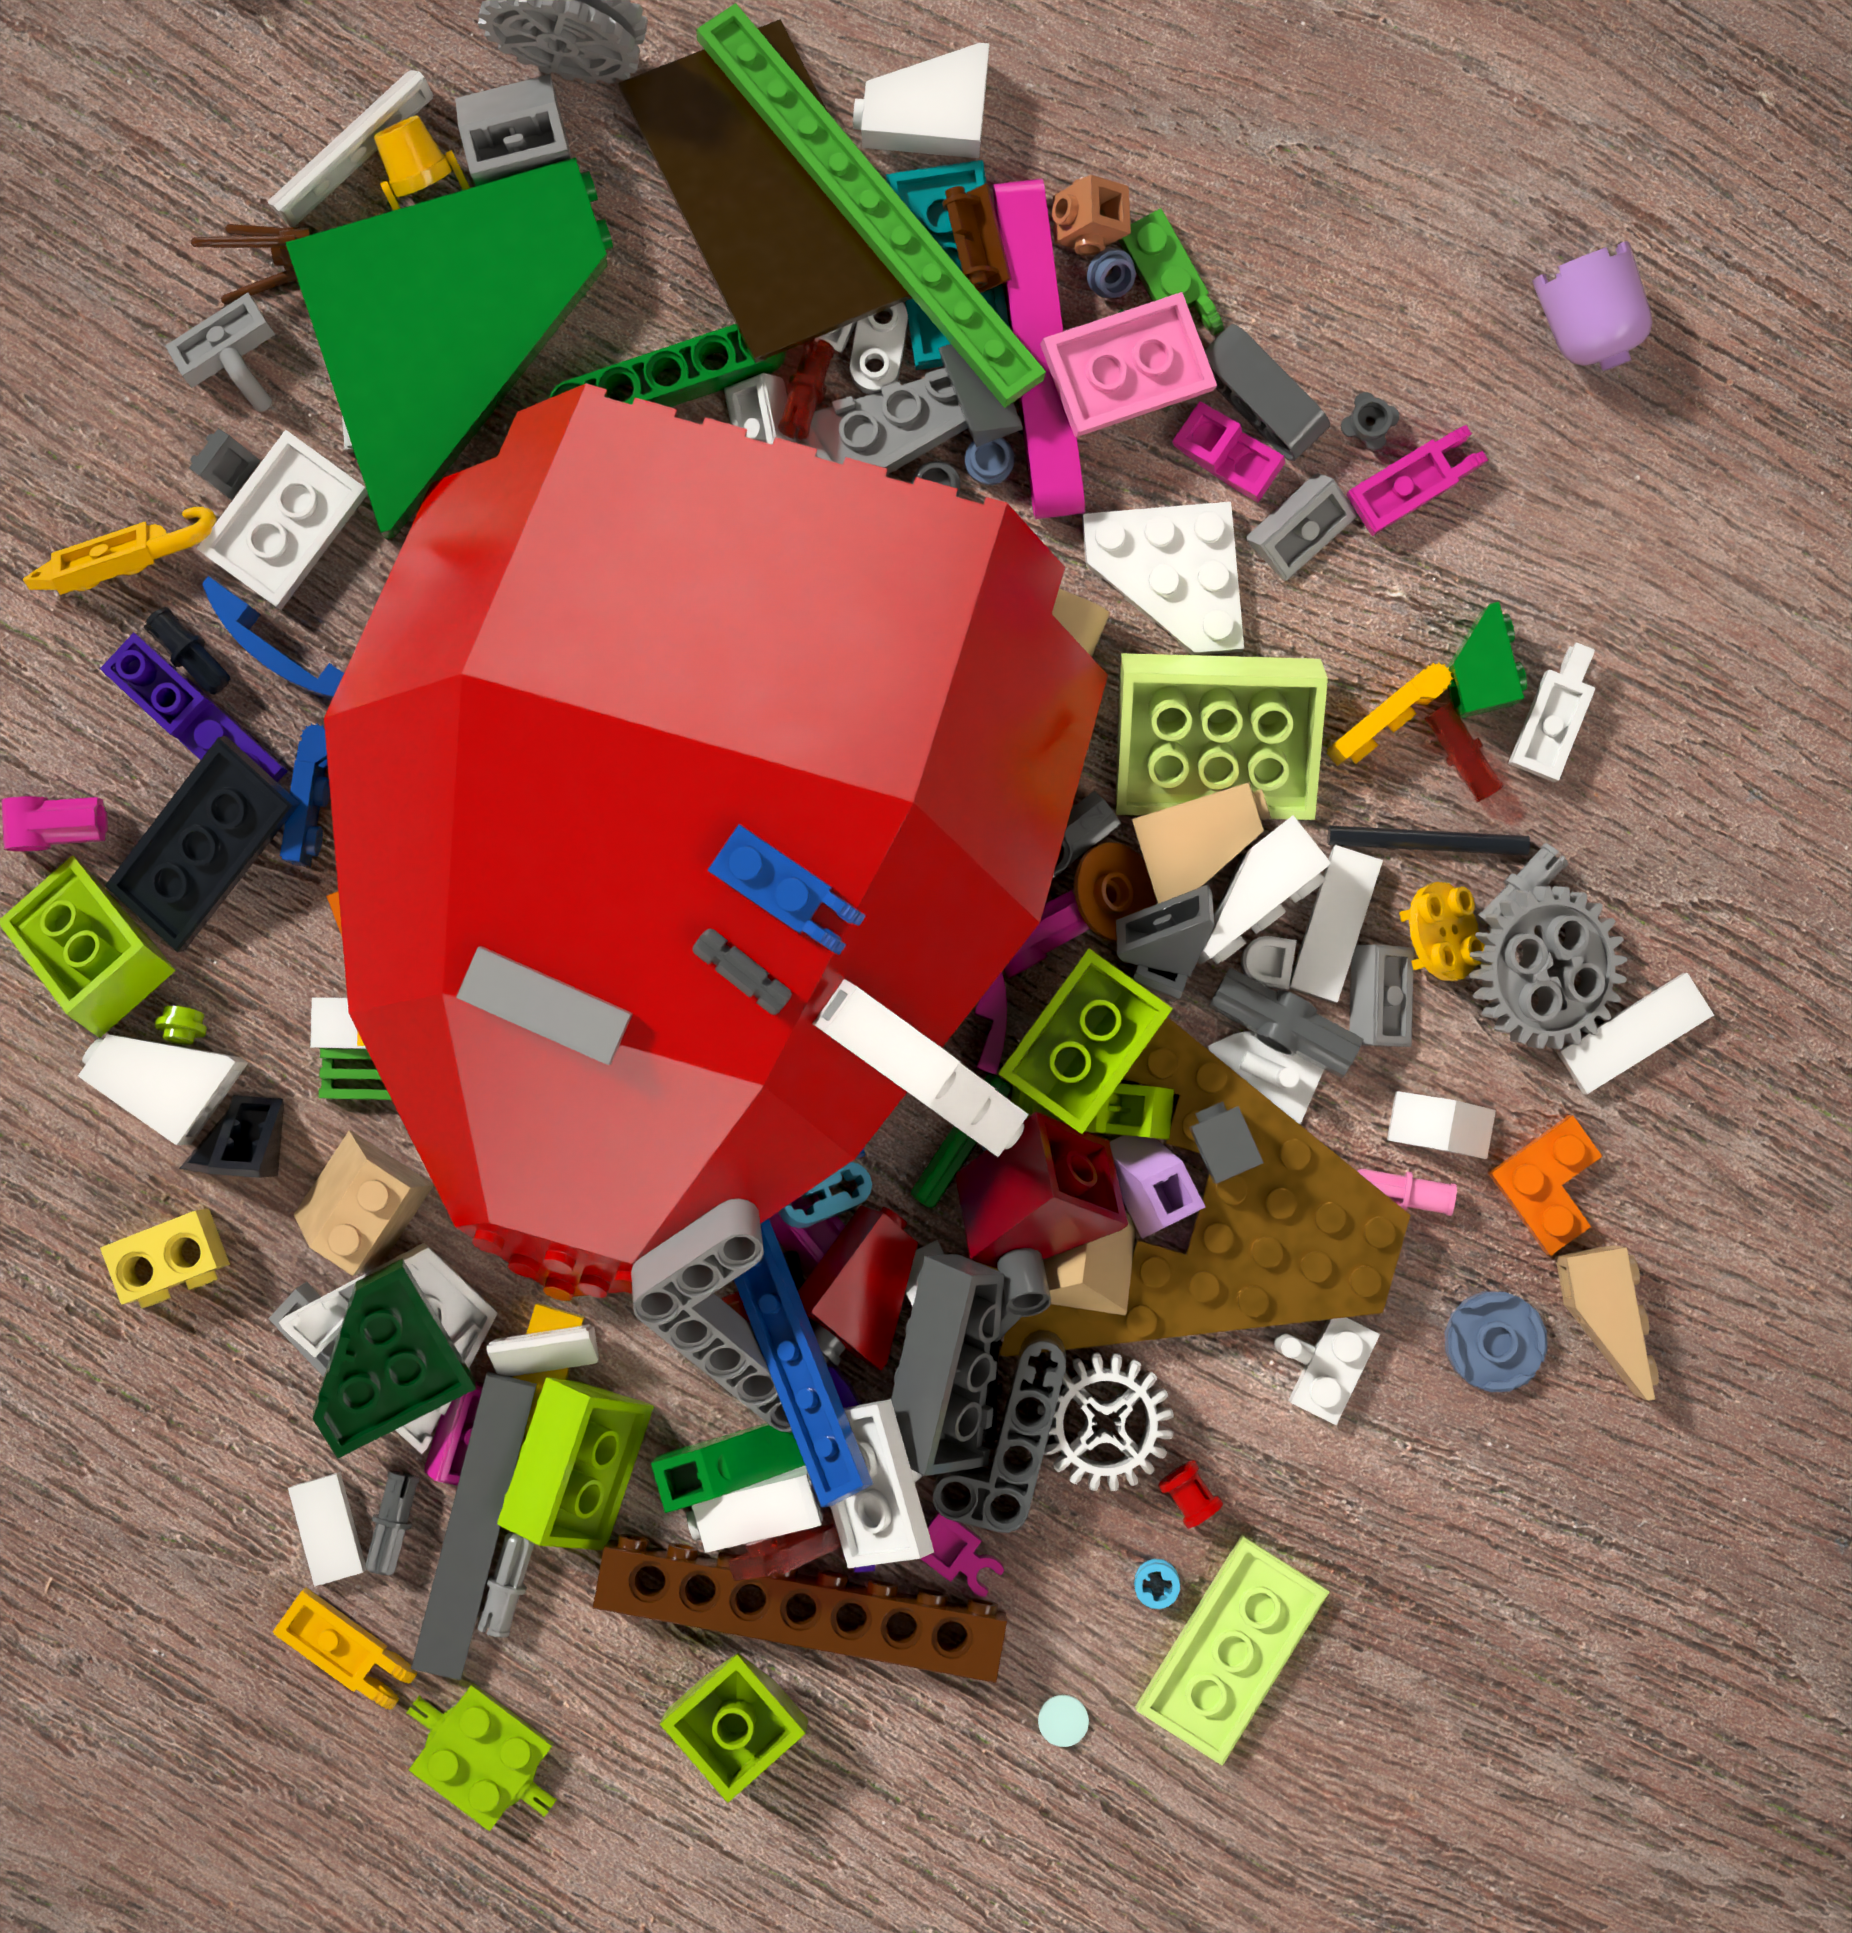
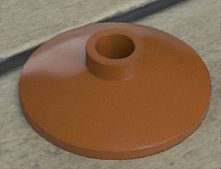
M1115 842L1103 843L1091 848L1080 860L1074 879V893L1078 910L1085 923L1094 933L1108 941L1117 942L1116 920L1156 905V895L1146 863L1133 849Z

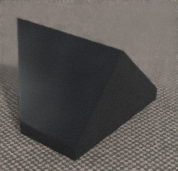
M233 1095L228 1111L179 1169L206 1174L256 1178L278 1176L284 1113L283 1099Z

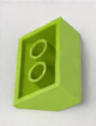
M1088 949L998 1074L1066 1124L1083 1134L1173 1008L1094 951Z
M546 1377L537 1400V1406L526 1439L520 1450V1456L509 1489L505 1494L504 1504L497 1524L539 1546L603 1550L610 1539L654 1406L585 1383Z

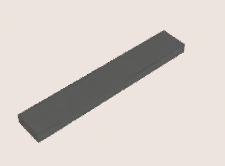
M491 1372L486 1374L411 1666L413 1670L461 1680L500 1530V1525L497 1524L504 1504L505 1494L509 1489L516 1468L537 1386L536 1383Z

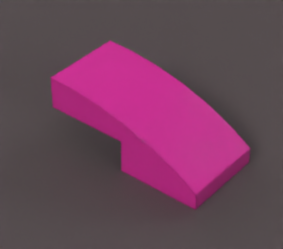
M1199 401L1172 441L1177 449L1202 468L1259 503L1285 464L1284 455L1243 433L1241 424Z
M1002 972L979 1000L974 1014L993 1022L976 1069L994 1075L997 1073L1002 1057L1007 1025V998Z

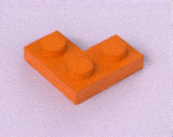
M1568 1115L1493 1168L1488 1174L1544 1253L1551 1256L1591 1227L1562 1185L1603 1156L1573 1115Z

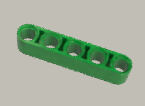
M736 324L564 381L553 389L550 398L583 384L607 389V398H609L611 391L616 386L626 384L633 387L634 390L632 396L624 401V403L632 405L636 397L673 407L724 390L725 387L759 374H771L784 363L786 352H781L764 361L755 363ZM713 353L724 354L728 357L725 366L719 370H708L702 365L706 357ZM665 369H675L681 373L680 379L672 386H661L656 383V379L660 372Z

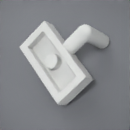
M1347 1317L1328 1319L1315 1346L1288 1333L1278 1334L1274 1340L1275 1348L1286 1357L1305 1364L1288 1401L1337 1425L1380 1334Z

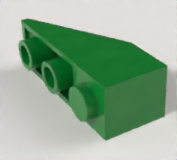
M764 1423L657 1455L651 1462L664 1511L668 1513L751 1486L805 1466L793 1432L779 1431L768 1423Z

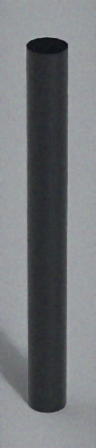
M1329 825L1327 834L1328 845L1524 856H1528L1530 850V837L1524 835Z

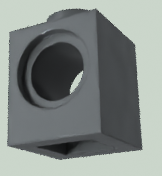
M1220 1102L1195 1113L1199 1123L1189 1127L1213 1183L1217 1184L1264 1163L1239 1106L1227 1110L1224 1102Z

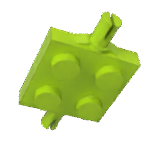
M472 1683L459 1702L446 1710L444 1714L421 1698L422 1696H418L406 1714H409L428 1728L430 1733L428 1734L425 1748L408 1769L412 1774L489 1832L504 1811L517 1803L519 1799H522L543 1817L546 1816L557 1798L551 1796L535 1784L533 1780L538 1765L554 1744L552 1741L475 1683Z

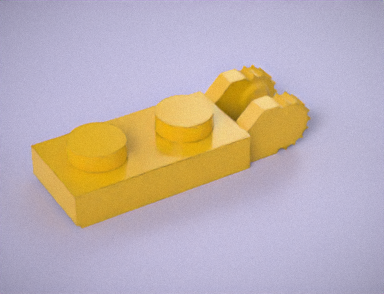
M1440 662L1428 665L1426 669H1423L1327 749L1328 752L1326 754L1336 766L1340 765L1348 757L1357 764L1378 746L1372 737L1386 726L1394 733L1417 714L1412 709V704L1428 705L1442 694L1443 690L1448 689L1447 686L1451 685L1450 681L1453 679L1449 667H1445V664L1441 665Z
M307 1587L300 1592L273 1630L275 1636L351 1691L355 1692L358 1690L385 1709H393L399 1698L390 1687L378 1679L368 1676L375 1664L379 1665L396 1679L408 1684L417 1675V1671L411 1669L412 1665L409 1662L405 1661L397 1653L387 1650L388 1646Z

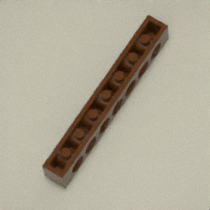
M619 1534L618 1540L610 1539L604 1546L593 1609L993 1683L997 1682L1007 1616L1006 1612L997 1611L998 1604L995 1602L969 1598L967 1605L947 1601L948 1595L946 1593L930 1589H919L917 1596L897 1592L898 1585L881 1580H869L868 1586L847 1583V1575L832 1571H819L818 1577L797 1574V1566L784 1562H768V1568L748 1565V1557L735 1553L720 1552L718 1559L698 1555L699 1549L697 1547L680 1543H669L668 1550L648 1546L649 1539L632 1534ZM645 1566L659 1568L665 1576V1585L659 1589L647 1588L640 1580V1569ZM696 1575L709 1577L714 1582L715 1594L709 1598L696 1597L689 1588V1579ZM747 1584L757 1585L764 1591L766 1601L759 1607H748L741 1602L738 1590ZM800 1593L809 1595L816 1604V1610L806 1617L795 1615L788 1606V1600L793 1595ZM847 1603H856L865 1610L867 1617L861 1624L849 1626L840 1620L838 1616L839 1608ZM905 1612L915 1619L917 1625L911 1633L898 1635L889 1628L887 1623L889 1618L895 1613ZM954 1621L963 1625L967 1631L964 1639L957 1644L943 1642L937 1632L944 1623Z

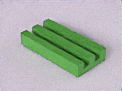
M320 1048L322 1068L319 1071V1078H322L321 1088H319V1098L392 1100L387 1090L333 1089L334 1079L382 1080L377 1069H334V1059L372 1060L367 1049Z

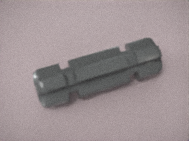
M714 929L704 931L693 946L694 954L707 964L713 962L717 966L715 970L748 997L752 995L757 997L759 1000L756 1003L773 1015L779 1013L791 998L792 993L790 989L777 979L771 981L767 977L770 973L736 946L732 948L727 946L728 940Z

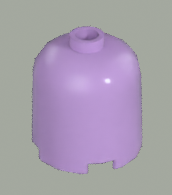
M1628 241L1617 245V255L1610 257L1607 247L1558 266L1560 273L1556 274V279L1548 282L1546 274H1542L1532 280L1557 346L1564 358L1573 364L1586 366L1600 363L1602 371L1631 361L1629 350L1643 343L1650 333L1652 326L1651 310L1635 257Z

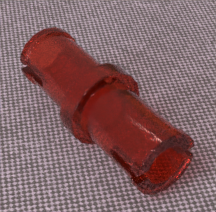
M815 339L803 344V352L796 374L789 377L786 386L789 396L782 418L779 421L778 429L784 436L794 439L797 428L800 429L797 436L798 440H804L809 437L810 426L817 404L824 400L827 392L824 381L835 349L829 342L823 339L818 340L816 351L813 350Z
M1452 701L1423 719L1428 723L1448 756L1444 760L1449 767L1453 765L1456 767L1473 794L1475 802L1478 803L1504 787V784L1499 780L1480 750L1484 746L1479 737L1473 739L1454 709Z

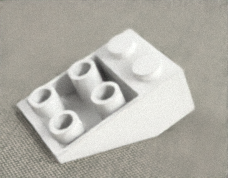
M1294 815L1241 856L1214 913V928L1198 959L1199 964L1211 958L1216 965L1221 961L1223 962L1246 944L1240 936L1251 927L1255 934L1264 930L1286 912L1281 903L1288 897H1291L1294 903H1296L1326 881L1320 872L1332 863Z

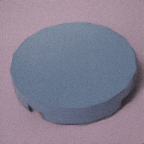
M1482 1291L1464 1299L1451 1313L1444 1332L1445 1352L1453 1370L1468 1384L1488 1392H1510L1527 1384L1536 1375L1535 1372L1539 1369L1541 1362H1544L1548 1351L1547 1330L1539 1313L1522 1298L1504 1291Z

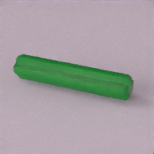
M990 1073L984 1079L1004 1097L1008 1098L1011 1094L1012 1086L999 1076ZM953 1126L912 1188L911 1195L926 1207L932 1209L936 1207L954 1180L955 1174L960 1171L978 1142Z

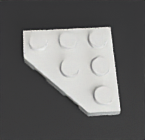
M1231 502L1086 513L1082 515L1086 567L1125 596L1124 599L1145 617L1162 627L1191 655L1236 653L1244 650Z

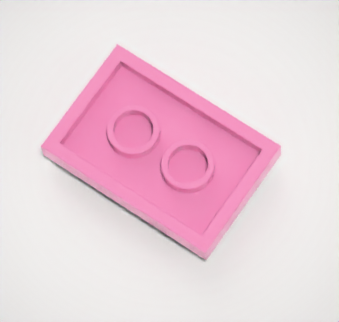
M1183 292L1045 337L1040 343L1075 438L1212 392L1217 386Z

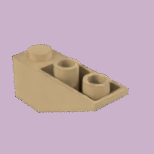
M1616 1245L1555 1255L1565 1307L1635 1396L1647 1401L1655 1400L1653 1386L1658 1385L1659 1375L1653 1356L1647 1355L1643 1335L1649 1334V1321L1644 1306L1637 1304L1634 1285L1640 1283V1273L1634 1255H1628L1627 1247Z

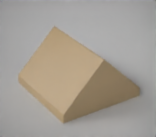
M1126 1213L1128 1226L1123 1230L1043 1259L1051 1304L1126 1315L1136 1229L1128 1213Z

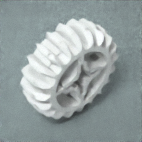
M1097 1352L1093 1353L1091 1357L1093 1369L1086 1371L1080 1358H1075L1072 1360V1363L1078 1375L1070 1379L1065 1372L1062 1384L1065 1386L1059 1393L1049 1435H1054L1055 1438L1046 1443L1044 1454L1051 1455L1058 1451L1062 1452L1053 1464L1054 1469L1060 1472L1072 1463L1074 1467L1070 1472L1069 1479L1073 1484L1081 1481L1084 1473L1087 1472L1090 1473L1088 1479L1090 1490L1097 1491L1100 1486L1101 1476H1107L1110 1490L1117 1491L1119 1488L1117 1475L1125 1473L1129 1484L1134 1486L1138 1484V1479L1132 1470L1140 1464L1142 1469L1149 1475L1155 1471L1151 1462L1146 1459L1149 1453L1158 1458H1165L1167 1451L1161 1445L1155 1443L1156 1438L1172 1439L1173 1431L1167 1427L1158 1426L1159 1421L1173 1418L1174 1414L1171 1408H1156V1404L1163 1402L1168 1397V1393L1164 1388L1149 1393L1148 1389L1157 1380L1153 1372L1146 1373L1140 1380L1136 1379L1141 1363L1135 1359L1129 1363L1125 1372L1121 1371L1122 1357L1118 1353L1112 1354L1109 1368H1103L1102 1357ZM1099 1381H1114L1129 1387L1122 1395L1119 1393L1108 1401L1097 1400L1084 1389L1085 1386ZM1073 1398L1085 1412L1086 1420L1085 1425L1077 1433L1078 1437L1069 1444L1064 1435L1063 1420L1066 1408ZM1141 1399L1146 1413V1426L1143 1436L1137 1445L1125 1431V1420L1129 1413L1133 1411L1132 1406ZM1090 1403L1098 1412L1101 1411L1105 1415H1109L1113 1411L1117 1412L1118 1418L1112 1420L1117 1425L1115 1428L1123 1439L1120 1440L1112 1431L1109 1432L1105 1428L1093 1432L1092 1426L1097 1425V1422L1093 1418L1095 1416L1087 1404ZM1044 1404L1038 1405L1037 1412L1040 1415L1045 1413ZM1106 1442L1115 1445L1125 1454L1120 1459L1107 1462L1094 1461L1082 1456L1087 1449L1091 1451L1098 1444Z

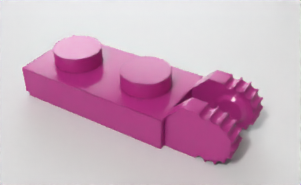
M1467 425L1456 429L1436 442L1432 439L1347 492V498L1371 536H1374L1453 488L1459 480L1488 461L1484 452L1480 451L1479 453L1469 455L1460 464L1451 468L1444 457V453L1452 448L1455 449L1461 446L1472 435Z

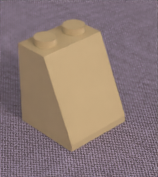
M349 1130L299 1205L294 1216L309 1248L350 1275L355 1276L369 1272L382 1265L434 1184L352 1130Z

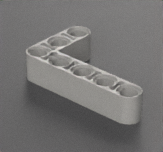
M730 1199L698 1218L633 1264L631 1278L634 1314L642 1323L770 1426L779 1431L792 1432L751 1324L714 1294V1292L755 1266L761 1260L764 1253L759 1210L755 1204L748 1200Z

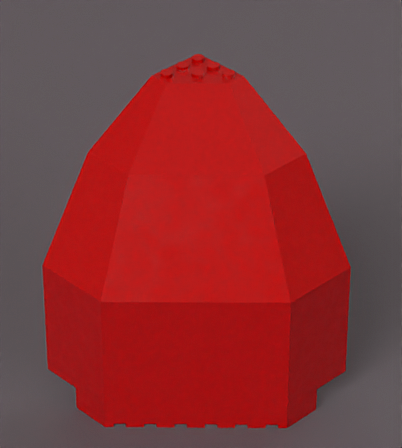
M583 384L518 411L497 457L431 483L324 716L348 1013L454 1226L473 1239L472 1244L482 1251L496 1254L509 1263L508 1268L512 1272L520 1276L532 1278L544 1287L543 1292L546 1295L561 1301H570L572 1297L590 1295L604 1298L610 1293L626 1292L632 1294L631 1270L633 1264L719 1204L730 1199L748 1200L755 1204L759 1210L761 1224L856 1159L903 1099L907 1091L812 1023L845 979L863 990L941 1048L946 1044L1041 922L1108 674L1052 615L1065 566L1007 502L986 497L984 504L956 497L958 489L918 477H915L913 484L886 477L887 468L845 457L843 464L816 457V448L775 437L773 444L746 437L747 429L707 417H705L703 424L677 418V409L636 397L632 405L607 398V389L590 384ZM738 824H741L832 886L830 891L866 915L859 926L854 923L850 924L840 918L836 911L822 902L811 920L823 928H828L841 937L846 946L840 955L829 950L804 931L798 933L708 871ZM707 929L717 931L728 940L727 946L730 948L736 946L770 973L767 977L771 981L777 979L790 989L792 993L791 998L779 1013L773 1015L756 1003L759 1000L754 995L748 997L715 970L717 966L713 962L707 964L694 954L693 946ZM480 946L485 947L633 1013L610 1065L604 1064L456 998L477 948Z

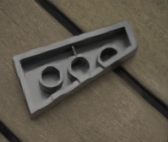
M958 1254L924 1257L923 1266L917 1279L918 1287L911 1317L906 1325V1338L900 1364L894 1376L895 1385L891 1401L910 1468L924 1476L989 1466L990 1449L982 1446L983 1430L992 1427L993 1407L986 1405L987 1384L996 1379L997 1361L993 1360V1357L990 1355V1343L999 1336L1004 1273Z

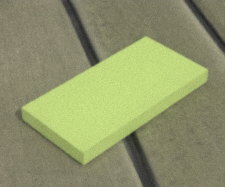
M1241 1535L1136 1704V1711L1223 1766L1325 1601L1329 1590Z

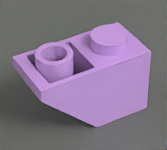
M1123 1135L1110 1141L1122 1199L1142 1239L1205 1208L1183 1161L1156 1138Z

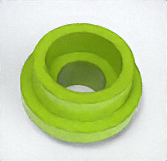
M165 1006L162 1016L157 1017L155 1021V1028L164 1032L163 1039L177 1044L191 1045L194 1043V1038L205 1037L207 1027L203 1025L205 1015L200 1011L187 1007Z

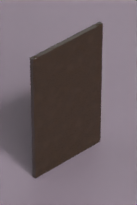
M781 19L757 28L827 111ZM705 49L618 83L619 90L755 363L764 361L769 357L913 299Z

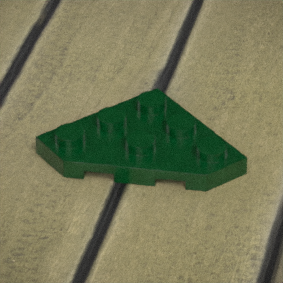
M403 1258L356 1281L313 1408L312 1419L337 1459L476 1389L473 1375Z

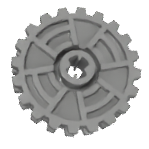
M630 0L482 1L480 6L478 26L480 29L486 30L484 36L488 41L498 43V49L501 52L515 55L517 57L516 61L524 65L532 64L537 66L540 72L546 74L557 73L566 80L573 81L574 78H580L586 83L596 84V80H602L610 84L615 83L616 78L627 80L630 77V73L635 74L640 59V48L637 45L642 44L645 39L648 19L642 16L643 8L640 4L631 3Z

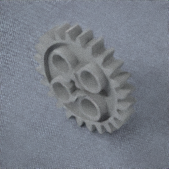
M1534 886L1533 893L1527 890L1516 891V902L1514 900H1501L1499 902L1503 916L1486 915L1485 918L1492 928L1491 932H1476L1475 936L1485 946L1483 951L1470 952L1471 958L1481 962V969L1469 973V978L1482 980L1483 987L1478 989L1473 994V997L1475 999L1489 1000V1004L1481 1013L1482 1016L1489 1018L1499 1017L1494 1030L1502 1033L1511 1032L1510 1041L1523 1044L1527 1042L1528 1047L1544 1049L1545 1045L1547 1048L1563 1049L1564 1041L1565 1043L1578 1045L1581 1043V1032L1593 1035L1598 1033L1594 1018L1611 1019L1609 1011L1604 1006L1606 1002L1621 1001L1619 995L1612 991L1613 984L1625 983L1627 980L1626 977L1615 973V966L1627 962V957L1614 954V948L1620 945L1624 939L1622 936L1608 935L1607 932L1616 921L1614 918H1598L1603 905L1601 903L1586 904V893L1571 892L1570 894L1569 887L1554 886L1552 890L1550 886ZM1563 925L1565 928L1566 936L1564 942L1561 945L1559 942L1558 934L1561 926ZM1521 943L1523 957L1518 964L1515 952L1518 944ZM1579 972L1581 977V983L1579 989L1576 992L1574 988V979L1576 974ZM1536 990L1538 992L1539 1001L1535 1010H1533L1531 1006L1532 994Z

